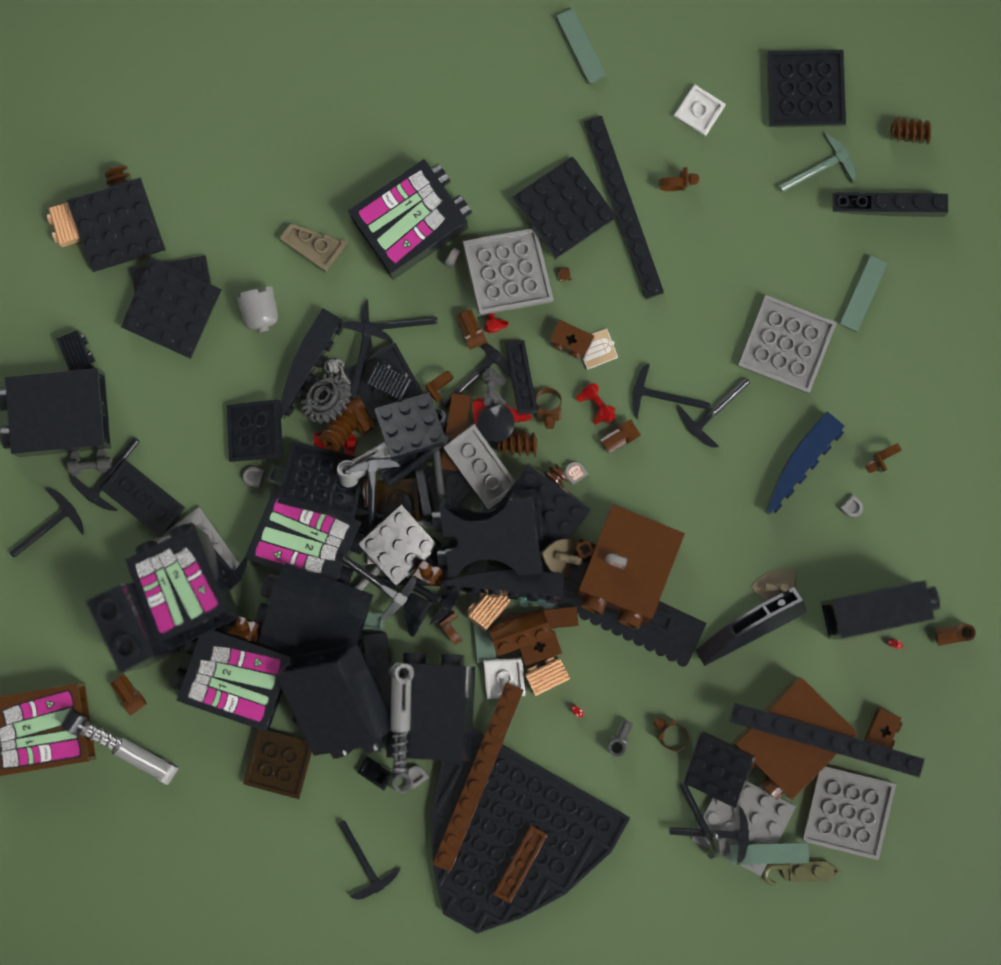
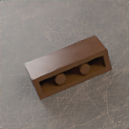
M543 609L488 628L498 656L553 637Z

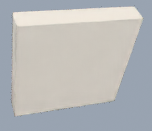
M694 84L674 114V118L706 137L726 104Z
M522 657L484 660L487 699L500 698L506 683L523 689L522 696H525Z

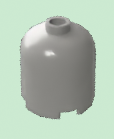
M273 286L265 287L262 290L254 289L236 294L241 318L246 328L257 330L258 333L269 331V327L277 322L278 310Z

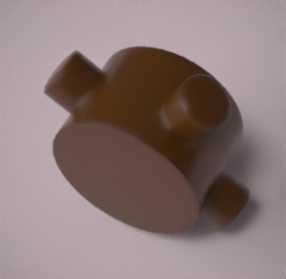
M569 267L557 270L559 272L558 281L572 280Z

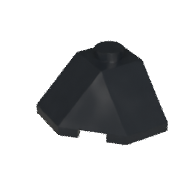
M412 592L404 603L403 612L409 634L414 638L433 604Z

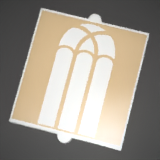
M607 329L592 334L594 335V340L585 359L583 358L587 370L618 358L614 348V341L611 340Z

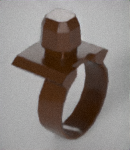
M684 167L683 171L680 172V177L661 178L659 180V189L663 191H685L688 184L696 185L699 183V175L695 173L688 175V168Z
M450 371L442 373L425 385L435 402L443 400L437 390L454 379Z
M544 388L536 394V401L542 394L551 393L560 399V404L551 411H546L537 404V421L544 422L546 429H553L555 421L562 419V398L557 390Z
M899 443L873 455L875 461L871 460L866 463V471L872 473L877 471V468H879L881 473L886 471L887 468L883 460L902 451Z
M424 560L419 563L411 575L430 586L438 587L446 579L440 568H434Z
M454 611L451 614L448 613L439 624L456 646L462 642V639L450 624V622L458 617Z
M240 617L235 619L228 633L238 635L249 642H257L260 638L261 629L256 622L252 621L250 623L246 618Z
M657 717L653 725L658 731L661 730L657 739L662 740L664 744L663 736L666 729L671 726H682L677 725L675 720H671L666 725V721ZM682 727V728H683V729L686 731V733H687V742H686L685 746L682 747L681 749L671 750V751H675V752L681 751V750H683V749L687 746V744L689 743V735H688L687 730H686L684 727Z

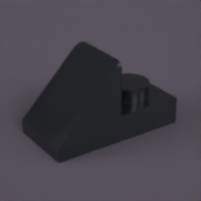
M366 756L357 773L385 791L388 786L387 778L392 770Z

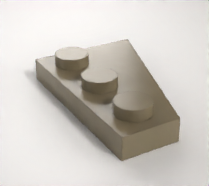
M290 224L279 238V241L325 273L348 245V241L338 240L326 234H318L313 232V230Z

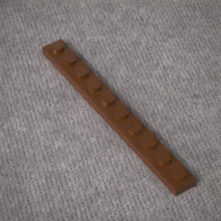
M508 683L504 686L434 859L433 865L449 872L452 870L523 694V689Z

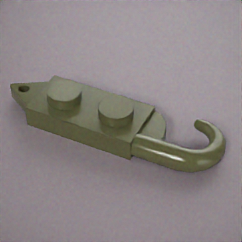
M829 861L768 864L763 871V878L766 883L776 885V882L769 879L768 874L771 870H782L784 878L790 882L829 881L830 878L840 873L841 870L829 864Z

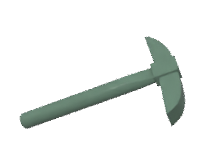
M824 133L836 153L835 156L781 184L779 189L781 192H784L838 162L842 163L852 183L856 172L849 158L850 155L838 140Z

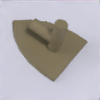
M570 539L557 540L542 552L544 562L552 573L564 574V578L569 579L572 564L580 565L582 563V558L574 556L577 541Z
M780 569L766 573L751 588L760 598L768 601L795 587L796 569Z

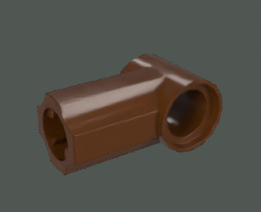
M471 309L457 315V320L464 332L463 336L469 350L487 343L481 327L479 328Z
M357 395V399L350 398L351 402L345 404L347 411L356 416L357 423L355 424L360 434L367 433L375 425L366 412V407L359 395Z
M630 419L618 426L615 431L600 439L609 454L625 443L632 442L641 434Z
M579 539L574 556L580 557L582 561L589 563L595 544Z
M962 623L956 626L935 629L938 646L971 641L976 635L975 628L970 624ZM964 627H968L970 630V634L966 638L961 635V630Z
M125 674L111 683V686L122 700V706L129 715L134 714L147 705L142 694L135 690Z

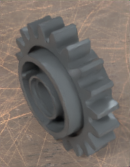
M333 373L329 377L324 374L322 380L317 377L316 383L311 381L312 387L305 388L308 393L302 394L305 400L301 401L303 405L302 410L305 412V415L314 423L317 421L322 424L323 420L329 423L330 418L335 421L336 414L342 416L341 410H347L345 404L351 402L347 398L352 395L349 391L351 387L348 385V382L337 374L335 376Z

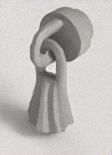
M329 359L324 363L326 373H337L352 387V382L344 373L345 363L342 359Z

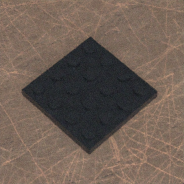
M844 50L767 52L769 128L846 125Z
M573 156L511 197L514 204L555 260L617 218Z
M141 177L67 199L92 272L166 250Z
M151 257L120 327L191 359L222 289Z
M292 441L277 503L353 522L364 476L359 478L355 486L344 487L340 483L337 467L341 462L346 460L352 461L357 457Z
M530 463L527 464L496 506L498 508L510 498L514 490L537 488L545 549L557 540L569 539L591 511L590 506Z

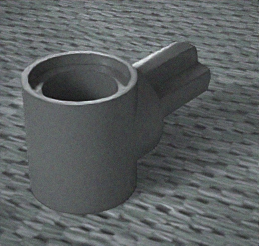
M622 720L616 736H612L608 743V751L611 755L620 757L625 753L629 743L626 740L633 726L631 722ZM615 742L622 744V750L618 753H614L611 749L612 744Z

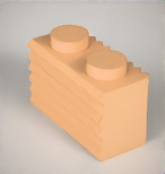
M68 202L48 208L50 214H47L49 224L53 225L55 232H52L55 243L65 247L82 242Z
M480 594L479 597L482 599L477 604L474 602L469 607L467 618L486 632L509 605L510 599L506 596L500 595L498 598L489 597L488 594Z
M553 656L544 661L546 665L540 668L538 665L527 669L528 673L525 676L535 696L570 679L560 658L556 659Z

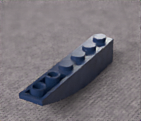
M828 411L823 414L789 457L771 494L766 510L768 515L772 512L777 513L782 507L780 502L784 498L788 499L794 493L793 487L797 483L801 484L806 479L807 475L805 473L808 469L813 470L820 462L817 460L821 454L825 456L832 448L830 443L834 439L838 441L844 434L842 429L845 425Z

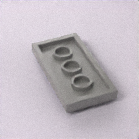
M474 424L443 446L445 452L487 509H490L502 500L515 482Z

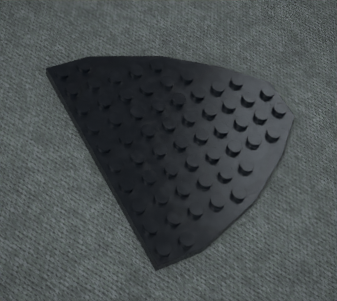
M474 728L472 759L464 762L441 761L431 813L433 862L485 736ZM502 745L451 872L433 865L443 914L477 934L525 917L567 894L613 851L630 817ZM530 825L547 833L548 836L510 904L493 895Z

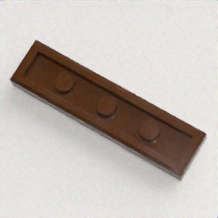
M452 393L446 435L450 441L466 430L471 396ZM443 449L442 470L460 472Z
M577 607L544 610L550 629L579 626ZM532 612L500 615L501 623Z
M530 825L493 895L511 904L548 836L547 833Z

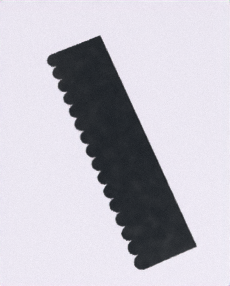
M572 564L570 575L582 579L587 566ZM563 594L561 602L555 603L558 605V608L577 607V614L579 613V617L582 620L590 618L591 624L595 626L601 623V627L605 631L612 628V633L616 636H620L623 633V638L626 641L633 639L635 645H644L647 651L655 649V653L658 656L666 654V658L671 662L677 659L678 665L682 667L688 665L707 624L659 601L656 609L676 616L669 635L642 624L639 629L627 627L617 621L619 615L604 610L602 615L592 613L581 607V600Z

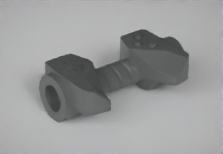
M493 368L486 369L483 373V380L487 385V391L483 393L484 404L486 406L492 404L504 405L507 402L494 389V385L503 387L507 379L498 374Z
M98 449L95 461L82 462L78 452L75 451L71 453L70 460H68V471L72 476L82 474L83 469L96 468V471L104 473L112 468V459L107 457V452L104 449Z

